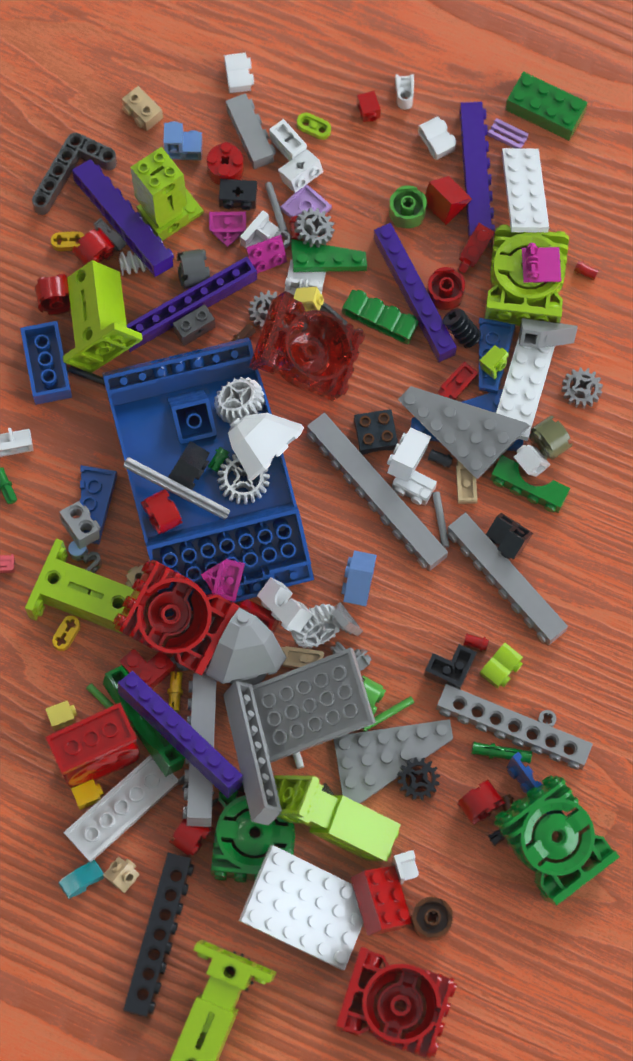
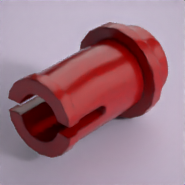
M294 216L289 221L291 239L300 241L302 239H298L300 234L295 233L297 227L294 226L298 216Z
M578 261L574 269L577 275L582 274L594 280L599 270L585 264V261Z
M467 633L463 645L480 649L482 652V650H487L489 640L486 637L481 638Z

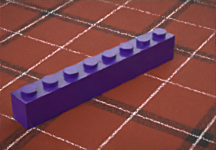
M461 102L459 111L465 192L472 198L466 205L468 239L478 222L495 231V224H491V219H494L493 207L490 208V202L493 201L492 191H489L491 174H488L487 169H490V158H486V152H489V142L485 141V136L488 135V127L484 125L486 108H483L482 102Z
M90 159L72 169L75 183L154 277L173 267L174 255L169 248H165L161 238L154 235L151 226L143 222L140 213L133 210L129 200L123 198L118 188L115 189L111 179L108 176H104L98 164L95 165Z
M388 223L374 229L373 239L409 308L419 321L418 325L438 363L455 356L457 347L446 326L443 324L441 316L392 224Z
M249 258L241 259L127 324V328L142 333L143 339L128 349L129 352L172 329L174 322L201 306L206 305L209 308L256 281L257 270Z
M131 671L118 682V694L222 794L229 798L242 787L243 775L136 673Z

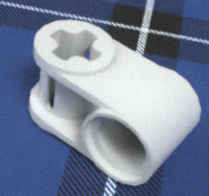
M395 74L397 106L402 110L410 109L413 105L414 74H410V76Z

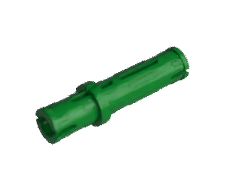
M473 742L471 754L489 756V759L495 757L511 760L512 756L517 752L522 756L521 762L530 764L532 758V751L495 746V743L489 745Z

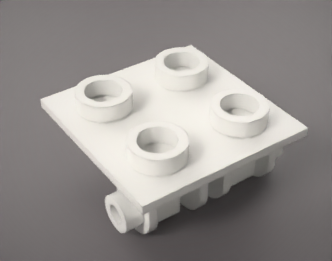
M291 259L288 276L285 281L284 294L295 295L296 288L317 287L320 294H322L326 272H293Z

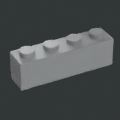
M245 93L226 100V110L253 169H257L273 163L276 152L273 144L269 145L266 129H262L260 125L262 121L259 114H255L253 110L255 106L252 99H248Z

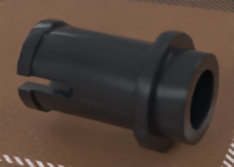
M432 449L428 461L443 465V468H450L453 457H451V454L446 455Z
M499 829L488 835L494 847L506 839L501 835Z

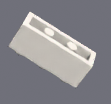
M410 428L407 434L403 433L400 442L397 443L393 454L388 459L387 464L390 466L387 473L408 482L426 452L431 436L413 428Z

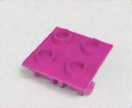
M281 234L246 247L249 260L257 270V273L287 262Z
M529 243L526 248H522L524 283L561 282L559 247L538 248L535 243Z

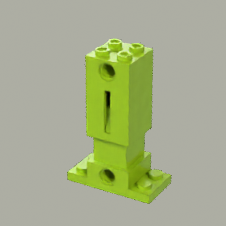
M162 147L130 167L135 198L140 203L137 206V212L142 216L143 222L151 226L156 237L159 236L162 241L204 214V210L186 189L184 174Z
M274 776L282 810L277 817L289 823H303L311 827L310 833L365 860L387 862L391 856L392 846L398 837L401 824L343 795H330L322 791L323 785L319 784L320 779L315 776Z
M198 941L194 948V951L198 952L197 956L206 960L212 958L206 973L210 975L203 994L201 993L195 999L170 1061H190V1059L194 1061H218L239 1011L235 1006L242 990L249 987L253 976L255 977L254 980L261 984L270 983L274 980L276 971L207 941ZM228 966H232L235 969V975L229 974Z

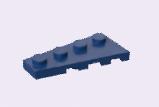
M479 318V331L481 332L479 360L494 345L499 349H505L509 354L516 328L515 324ZM479 361V390L498 394L504 369L497 372V378L494 380L481 369Z
M80 465V503L89 509L91 519L93 521L96 520L101 528L99 531L100 539L93 542V544L99 545L118 473L113 470ZM84 530V531H82V532H83V533H88V532H90V531H89V530Z
M517 752L512 756L506 768L508 769V774L513 779H517L521 784L520 787L523 792L527 793L534 787L538 788L542 783L534 780L532 769L529 765H523L520 761L522 756ZM553 810L545 813L546 815L550 813L565 815L562 810Z

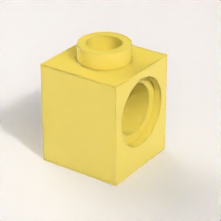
M317 287L296 288L292 303L298 314L319 313L321 305L324 303V298Z
M68 700L46 708L54 731L76 723L74 717L78 716L74 705H69Z

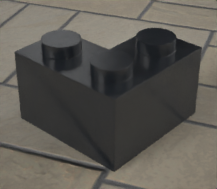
M190 441L168 478L193 490L195 486L193 481L195 478L199 480L209 463L206 459L210 453Z
M500 513L495 518L486 535L494 544L499 545L497 550L501 552L502 556L514 560L522 553L533 532Z
M459 644L451 661L433 653L425 669L424 676L444 686L448 684L461 690L477 652Z

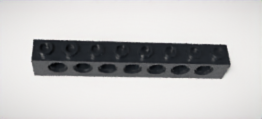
M167 853L123 1011L125 1013L148 1018L149 1014L153 1015L156 1002H153L155 994L160 992V974L164 975L167 963L164 962L166 954L170 955L173 944L170 942L171 935L176 934L178 923H175L176 917L181 915L183 909L181 899L183 895L186 896L189 887L186 881L188 876H192L194 870L191 858ZM175 872L182 874L181 880L177 882L171 880V876ZM168 892H175L177 894L175 900H166L165 897ZM163 911H169L171 917L169 920L163 921L160 919V914ZM162 930L166 933L163 940H156L154 938L157 931ZM151 951H159L160 957L157 960H151L149 958ZM147 970L154 971L153 979L145 980L143 978L144 972ZM141 990L149 992L146 1000L138 999V993Z

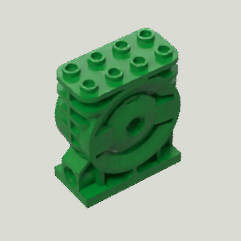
M550 775L542 781L543 784L538 788L530 789L526 793L527 796L525 798L514 801L510 805L511 808L509 810L498 813L494 817L496 819L494 825L499 828L501 835L506 838L509 847H512L517 858L526 867L536 872L534 883L540 890V895L544 901L557 906L620 856L615 850H612L603 836L595 834L590 816L579 805V800L573 796L571 788L566 786L564 778ZM553 810L571 811L567 816L559 813H550L540 818L543 814ZM532 830H533V842H531L529 845L526 846V844H528V843L532 840ZM557 831L558 838L553 841L552 834ZM569 854H571L565 861L553 863L544 861L540 866L537 865V863H539L545 857L550 859H563L567 857Z
M242 783V787L229 798L219 791L218 801L224 810L217 821L210 873L212 876H215V880L226 881L227 878H234L235 882L246 883L247 880L255 881L265 857H245L239 854L231 843L222 842V839L233 840L236 847L242 853L249 856L266 854L270 845H285V848L280 849L294 855V823H289L279 817H276L278 822L286 823L287 826L276 825L274 820L269 825L252 822L249 811L241 814L236 821L228 820L230 817L234 818L242 810L249 808L246 795L238 798L239 791L245 792ZM258 829L261 834L257 838H252L249 835L250 831Z

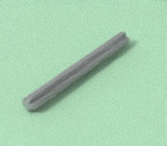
M130 457L123 464L124 468L224 520L227 519L230 513L229 509Z

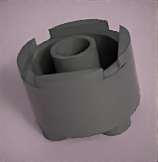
M197 249L177 252V261H180L179 267H177L178 276L183 289L192 288L210 278L209 267H205V250Z

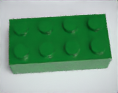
M523 71L507 99L505 110L570 141L586 113L588 102Z

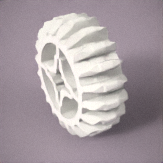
M241 377L239 380L234 378L231 383L227 381V385L221 386L222 390L217 391V396L214 397L216 413L224 422L229 424L236 418L241 419L245 415L258 414V411H262V406L265 404L262 387L249 377L246 379Z
M232 455L233 461L227 458V465L221 464V468L224 471H218V475L221 478L217 479L218 483L222 484L219 486V489L225 490L223 496L226 497L230 494L229 501L232 502L234 498H237L236 503L240 504L242 499L245 505L248 504L247 499L254 503V496L261 499L262 495L260 492L266 493L265 487L269 486V482L266 480L270 478V475L264 474L268 471V468L259 475L260 481L255 487L245 470L239 467L241 463L236 455ZM232 470L236 479L230 486L227 478ZM240 476H247V481L244 482L243 480L241 482ZM246 488L249 492H238L236 490Z
M330 604L315 605L313 608L309 607L313 615L300 633L294 630L290 631L295 642L303 648L308 647L310 649L313 646L324 645L326 641H330L332 637H335V633L340 631L332 620L334 616L331 612L335 607Z

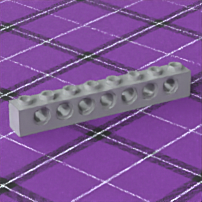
M448 684L445 685L436 708L443 716L450 717L451 715L456 717L460 723L466 725L470 723L475 725V728L480 731L486 732L488 730L493 732L497 738L510 739L513 744L519 747L527 746L536 754L544 753L549 755L551 760L556 762L564 761L568 763L569 767L577 770L579 768L583 769L593 743ZM455 702H460L463 704L464 708L461 710H457L454 708L453 704ZM478 709L481 711L482 716L474 717L471 711ZM497 717L500 723L494 725L490 722V718ZM514 724L519 730L511 732L508 726ZM534 732L537 738L531 740L527 737V733ZM545 740H553L555 742V746L548 747L545 744ZM571 747L574 753L567 755L563 748Z

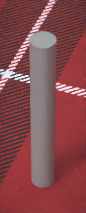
M267 182L265 187L279 229L288 231L272 182Z
M433 492L441 544L444 548L449 547L441 496L440 492Z

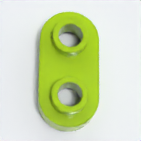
M306 112L298 116L297 127L300 131L321 140L327 139L331 135V125L328 121Z

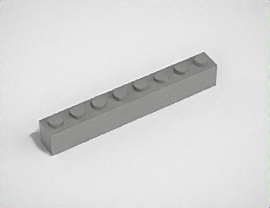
M466 512L448 526L447 535L453 543L457 542L464 556H469L474 561V567L478 571L482 570L486 575L485 578L489 584L495 585L499 589V595L512 604L511 608L514 612L520 613L524 617V622L529 628L533 627L541 642H546L550 645L566 632L568 625L515 566L501 555V552L497 550V546Z
M193 674V681H189V693H192V698H188V710L192 711L191 716H187V723L214 747L216 680L206 674H202V676ZM186 759L185 764H189V770H185V782H188V788H184V800H188V805L183 806V819H187V826L211 827L213 784Z
M235 681L223 694L240 772L243 775V785L251 821L269 825L282 812L253 687L251 684Z

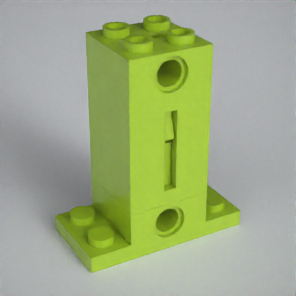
M92 260L67 277L75 348L63 355V362L92 373L142 341V333L127 328L119 271Z
M56 538L25 606L28 617L36 621L38 616H42L45 609L44 604L122 634V632L114 628L115 624H113V621L118 613H122L124 609L122 606L127 596H131L134 589L67 563L68 554L64 542Z

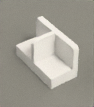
M262 211L240 236V245L246 248L274 237L280 229L269 221V214Z
M8 428V433L0 434V457L34 451L30 429L12 432V429Z
M413 850L394 855L392 863L396 867L400 884H404L406 880L416 878L419 874Z

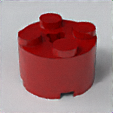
M229 142L213 147L207 155L209 178L217 185H220V179L241 180L244 171L241 151Z
M99 227L98 231L93 229L85 234L78 241L80 245L77 248L74 246L72 252L80 262L86 265L92 260L98 263L104 259L106 261L114 255L113 249L115 244Z
M442 267L434 271L428 280L427 292L436 309L451 310L461 304L465 291V280L461 273L459 274L450 267Z
M58 274L53 277L38 278L35 292L39 311L42 313L43 310L48 311L49 315L68 312L70 297L67 275Z
M162 489L140 502L144 511L150 517V524L158 535L183 523L174 502L168 499L170 495L166 489Z
M489 780L480 783L479 786L481 788L477 787L470 790L457 803L473 825L486 820L492 815L490 812L494 809H499L505 804L503 798Z
M183 819L172 835L175 839H171L169 843L187 856H194L202 847L200 841L208 838L214 828L187 826V819Z

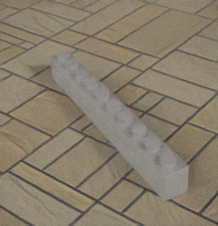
M325 412L307 425L306 435L310 441L316 442L319 445L320 452L332 460L331 464L336 470H341L347 483H352L356 487L355 491L361 498L364 497L368 501L367 504L373 512H378L383 524L389 525L393 529V535L406 544V550L410 554H415L422 568H427L431 571L447 558L448 551Z

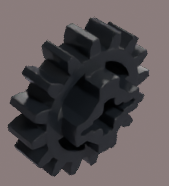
M415 757L413 763L407 760V767L402 765L400 768L403 772L397 773V776L401 777L397 784H402L399 790L406 791L405 797L411 794L412 800L419 796L420 801H422L424 795L430 798V791L435 793L437 790L434 786L440 785L436 781L440 774H435L438 768H431L432 761L426 764L425 758L418 762L417 757ZM414 766L422 767L421 770L417 771L411 769ZM428 772L431 775V783L427 778ZM406 775H407V777L409 778V781H410V785H409V786H407V783H406ZM414 775H421V780L423 781V783L419 782L417 784L415 782L416 778L414 777ZM422 787L426 789L423 792H415L416 788Z

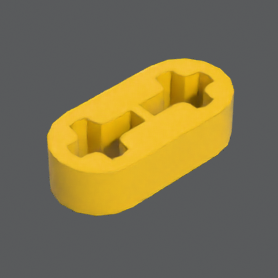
M81 232L55 233L51 237L52 247L56 251H72L74 246L77 248L80 243L76 244V238L81 239L84 234ZM58 239H62L61 245H57Z
M75 616L64 618L52 639L56 650L65 651L70 647L80 630L78 618ZM72 621H74L76 627H71L69 632H67V623H72ZM64 635H66L64 639L66 644H61L60 646H58L57 640H61L64 637Z

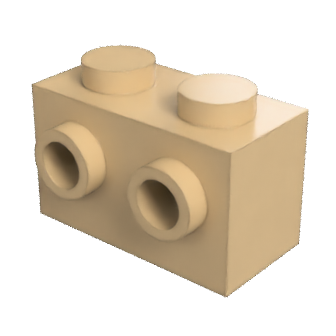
M139 86L122 98L123 111L128 116L131 115L140 128L143 127L148 131L163 119L162 109Z

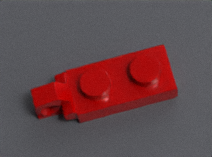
M478 222L460 253L459 260L462 262L458 267V271L465 274L469 266L474 267L477 264L495 231Z
M464 361L440 386L438 394L456 400L479 373Z

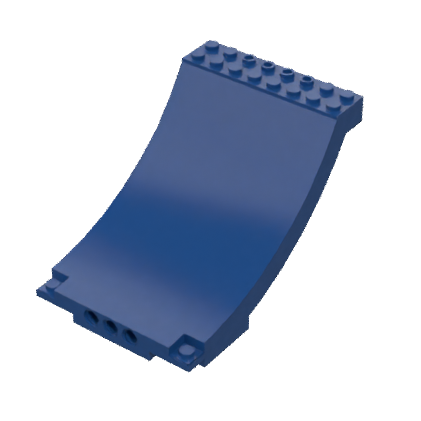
M249 337L102 373L124 461L130 457L166 477L169 476L190 441L210 453L206 459L209 463L217 452L215 450L219 449V447L230 452L228 459L233 461L232 455L235 453L228 436L231 426L218 416L214 407V397L217 396V391L222 390L221 386L227 385V381L231 383L234 378L239 380L241 377L244 379L249 377L251 380H255L262 387L265 402L262 406V411H258V414H272ZM283 453L279 457L274 455L268 471L264 473L270 475V478L266 480L269 482V486L265 487L267 492H260L262 495L261 499L254 496V503L247 499V505L244 504L242 499L240 504L236 503L237 498H234L232 502L229 501L230 494L226 497L223 496L225 490L219 489V486L222 484L218 483L217 480L221 477L218 475V472L209 468L208 465L200 479L197 480L195 478L193 481L195 483L193 491L230 510L225 520L167 490L170 495L168 499L174 502L183 523L159 535L150 524V517L144 511L140 502L164 488L127 469L149 560H156L199 585L206 595L212 594V591L201 574L225 559L245 563L235 602L258 597L257 595L270 577L282 582L286 587L314 580L301 516L296 504ZM232 470L227 478L230 486L236 479ZM240 476V481L243 482L244 480L246 482L247 476ZM259 476L252 480L255 487L260 481ZM246 488L236 490L238 492H249ZM171 582L169 588L158 590V594L171 591L175 582ZM191 591L189 597L187 598V601L189 602L191 607V611H193V607L190 598L193 594V591ZM172 608L166 610L165 617L173 616L174 611Z

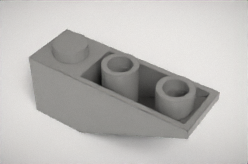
M522 318L519 331V346L543 348L572 344L575 341L578 326Z

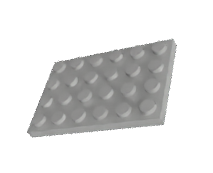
M352 648L252 686L270 763L376 723Z

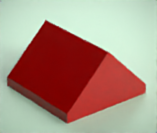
M450 176L430 181L425 193L426 206L445 225L472 200Z

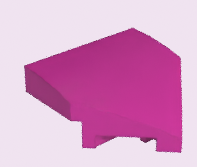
M209 212V231L227 247L236 241L246 230V212Z
M225 559L202 573L201 576L207 582L212 594H218L227 600L235 602L245 563Z

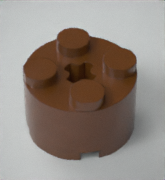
M435 897L424 898L414 908L411 919L412 927L416 934L424 940L434 941L441 939L451 928L453 922L452 909L442 899ZM429 915L437 917L435 923L428 921Z

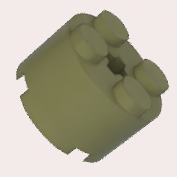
M550 415L531 429L529 438L534 444L537 443L540 448L539 451L546 459L550 458L553 460L571 448L572 443L569 444L568 442L570 436L564 426L559 421L554 422L552 419L555 417Z

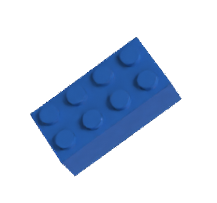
M53 321L20 328L35 405L72 398L67 366L63 362L64 351L58 322Z

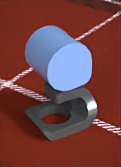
M74 541L69 544L68 550L72 559L76 561L83 560L85 564L95 560L85 570L95 573L101 568L102 560L99 553L90 552L88 554L86 546L79 549Z

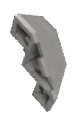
M238 608L218 642L206 675L225 684L235 679L242 678V680L256 678L257 675L266 673L268 675L276 674L286 660V656L273 632L256 616Z

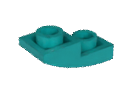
M93 860L91 863L88 862L68 874L58 884L67 898L70 899L85 892L87 886L103 880L104 873L97 862Z

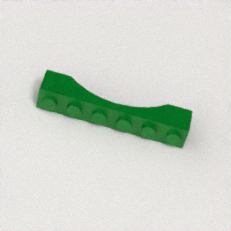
M121 665L105 673L103 686L116 704L121 703L131 727L164 776L167 777L182 769L185 757L118 694V682L128 675Z

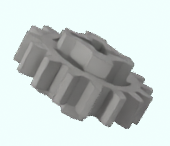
M309 208L308 211L303 210L298 215L294 224L297 227L295 233L300 234L298 239H304L303 244L309 242L310 247L313 244L320 247L321 244L326 245L331 240L332 234L335 231L332 228L334 222H329L331 216L326 217L325 211L320 213L319 208L315 211Z
M267 290V295L260 292L259 298L254 296L255 302L250 301L251 308H248L249 314H251L250 320H255L254 326L260 324V330H263L264 327H267L268 331H270L271 327L277 330V325L283 326V320L288 319V302L283 301V295L277 297V292H274L273 295L270 294L269 290Z
M580 367L578 372L573 369L571 375L566 374V379H563L562 382L564 386L561 391L566 392L563 398H569L568 404L574 402L575 408L581 404L582 408L585 409L586 404L592 407L593 401L598 402V396L602 395L601 389L603 384H598L601 378H595L596 372L590 374L589 368L584 372L582 367ZM573 381L574 386L570 389V383ZM594 387V393L591 395L590 390Z

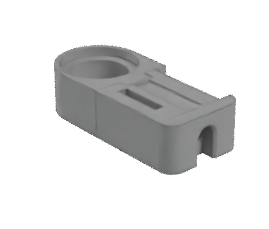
M99 218L94 223V229L98 231L100 227L115 244V250L120 251L126 246L121 236L112 230L102 218Z

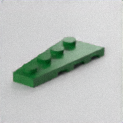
M291 239L293 272L367 271V258L364 251L323 244L320 247H317L316 244L310 247L309 242L303 244V241Z

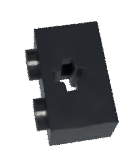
M220 179L219 207L225 209L241 208L243 210L256 209L257 181Z

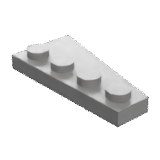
M339 602L331 612L334 616L333 622L346 633L359 636L363 630L343 604Z

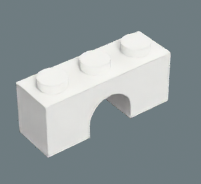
M270 577L257 595L263 601L261 603L262 606L271 610V615L277 620L282 621L281 625L286 630H294L300 633L313 613L303 603L290 598L293 593L282 582Z

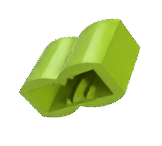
M504 643L483 667L480 675L497 689L500 686L505 687L511 679L509 675L512 671L516 673L523 665L521 662L523 657L508 644Z

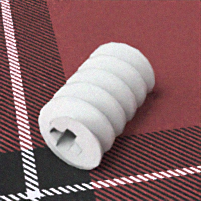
M128 251L127 256H125L123 252H120L119 263L122 276L124 270L129 275L131 274V269L138 273L139 267L145 272L146 266L135 253L133 255L131 251Z

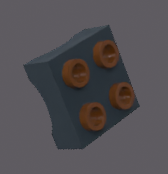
M392 409L354 415L359 450L362 455L395 449L398 441Z

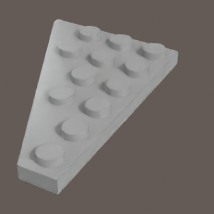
M412 386L398 399L476 479L530 427L526 422Z
M450 719L352 733L335 738L334 745L342 795L361 804L396 778H399L397 773L403 772L400 768L402 765L407 767V760L413 763V759L417 757L418 762H420L422 758H427L442 746L451 742L453 734Z

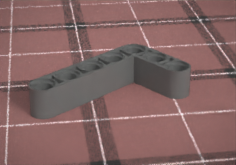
M70 134L33 195L32 203L35 212L45 215L50 211L70 177L72 169L75 168L80 158L85 161L91 159L100 168L112 170L117 165L115 151L82 134ZM66 157H70V158H71L70 160H67V161L64 160ZM107 157L112 158L111 160H108V161H107V160H104V159L107 158ZM57 172H62L61 175H55ZM48 187H54L52 190H46ZM39 202H45L43 205H37Z

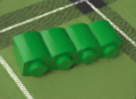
M352 290L342 307V314L407 345L410 343L419 324L414 315L403 314L395 306H386L378 298H369L361 290Z

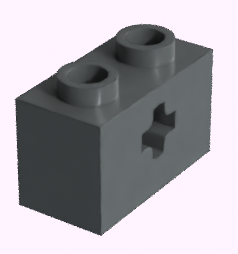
M206 305L201 306L173 323L174 332L183 346L216 328L215 319Z

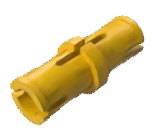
M175 671L170 673V688L167 690L169 694L168 705L176 712H180V696L183 695V690H181L183 673L177 672L175 674Z

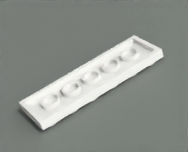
M502 148L511 232H548L549 222L539 149Z
M519 337L496 413L526 422L530 427L518 439L528 441L555 346L543 348L519 346Z
M149 755L63 833L91 863L178 785V778L173 773L165 777L152 756Z

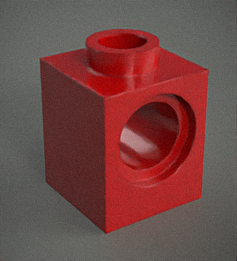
M375 91L357 95V106L362 121L373 122L380 118L381 109Z

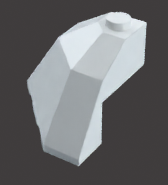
M269 413L245 415L241 419L236 418L230 424L231 428L228 436L234 453L252 481L271 465L274 455L279 457L289 447L288 444L297 439L304 427L302 424Z

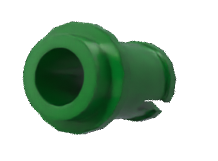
M222 447L215 450L217 452L208 464V467L216 472L219 471L225 459L229 458L230 452Z

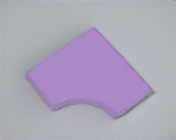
M307 184L280 206L281 211L289 218L298 216L303 210L308 211L309 208H312L313 211L319 208L320 213L326 212L325 215L332 209V205Z

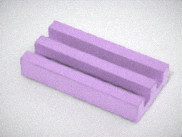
M496 118L495 123L488 132V136L513 148H522L529 135ZM496 130V131H498V132L504 134L506 137H504V136H502V135H500V134H498V133H496V132H494V131ZM508 138H512V139H514V140L520 142V144H518V143H516V142H514V141H512V140H510V139H508Z

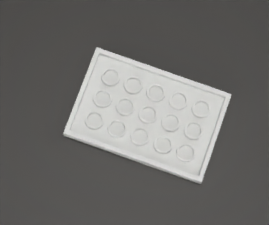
M270 845L239 919L240 922L340 970H345L364 923L351 883L273 845Z

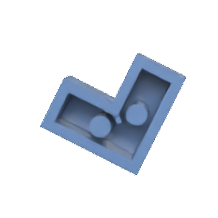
M176 121L164 123V150L171 159L202 160V132L195 130L184 132L183 123Z
M354 550L353 557L348 558L344 577L348 579L347 583L343 582L341 594H344L343 602L362 606L367 605L377 555Z

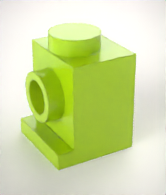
M494 345L479 360L480 367L495 380L497 372L505 368L509 354L505 349H499Z

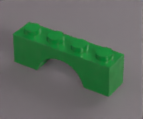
M501 455L490 479L496 486L505 487L514 495H522L533 504L538 503L552 513L560 512L570 491L569 487L554 480L544 486H532L526 483L520 476L519 463Z

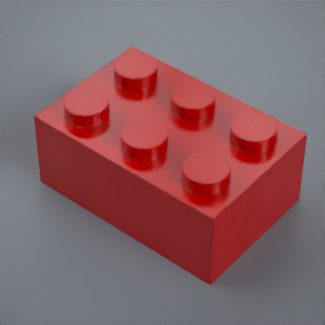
M395 865L365 870L350 878L367 936L396 931L412 924Z

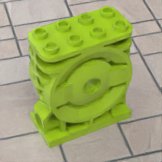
M500 225V227L495 229L490 270L492 288L488 290L484 319L515 324V326H521L522 318L560 323L563 299L559 296V292L565 279L569 236L565 232H511L509 225ZM529 243H535L538 248L559 247L561 282H547L545 285H543L545 282L524 283L522 248H526Z

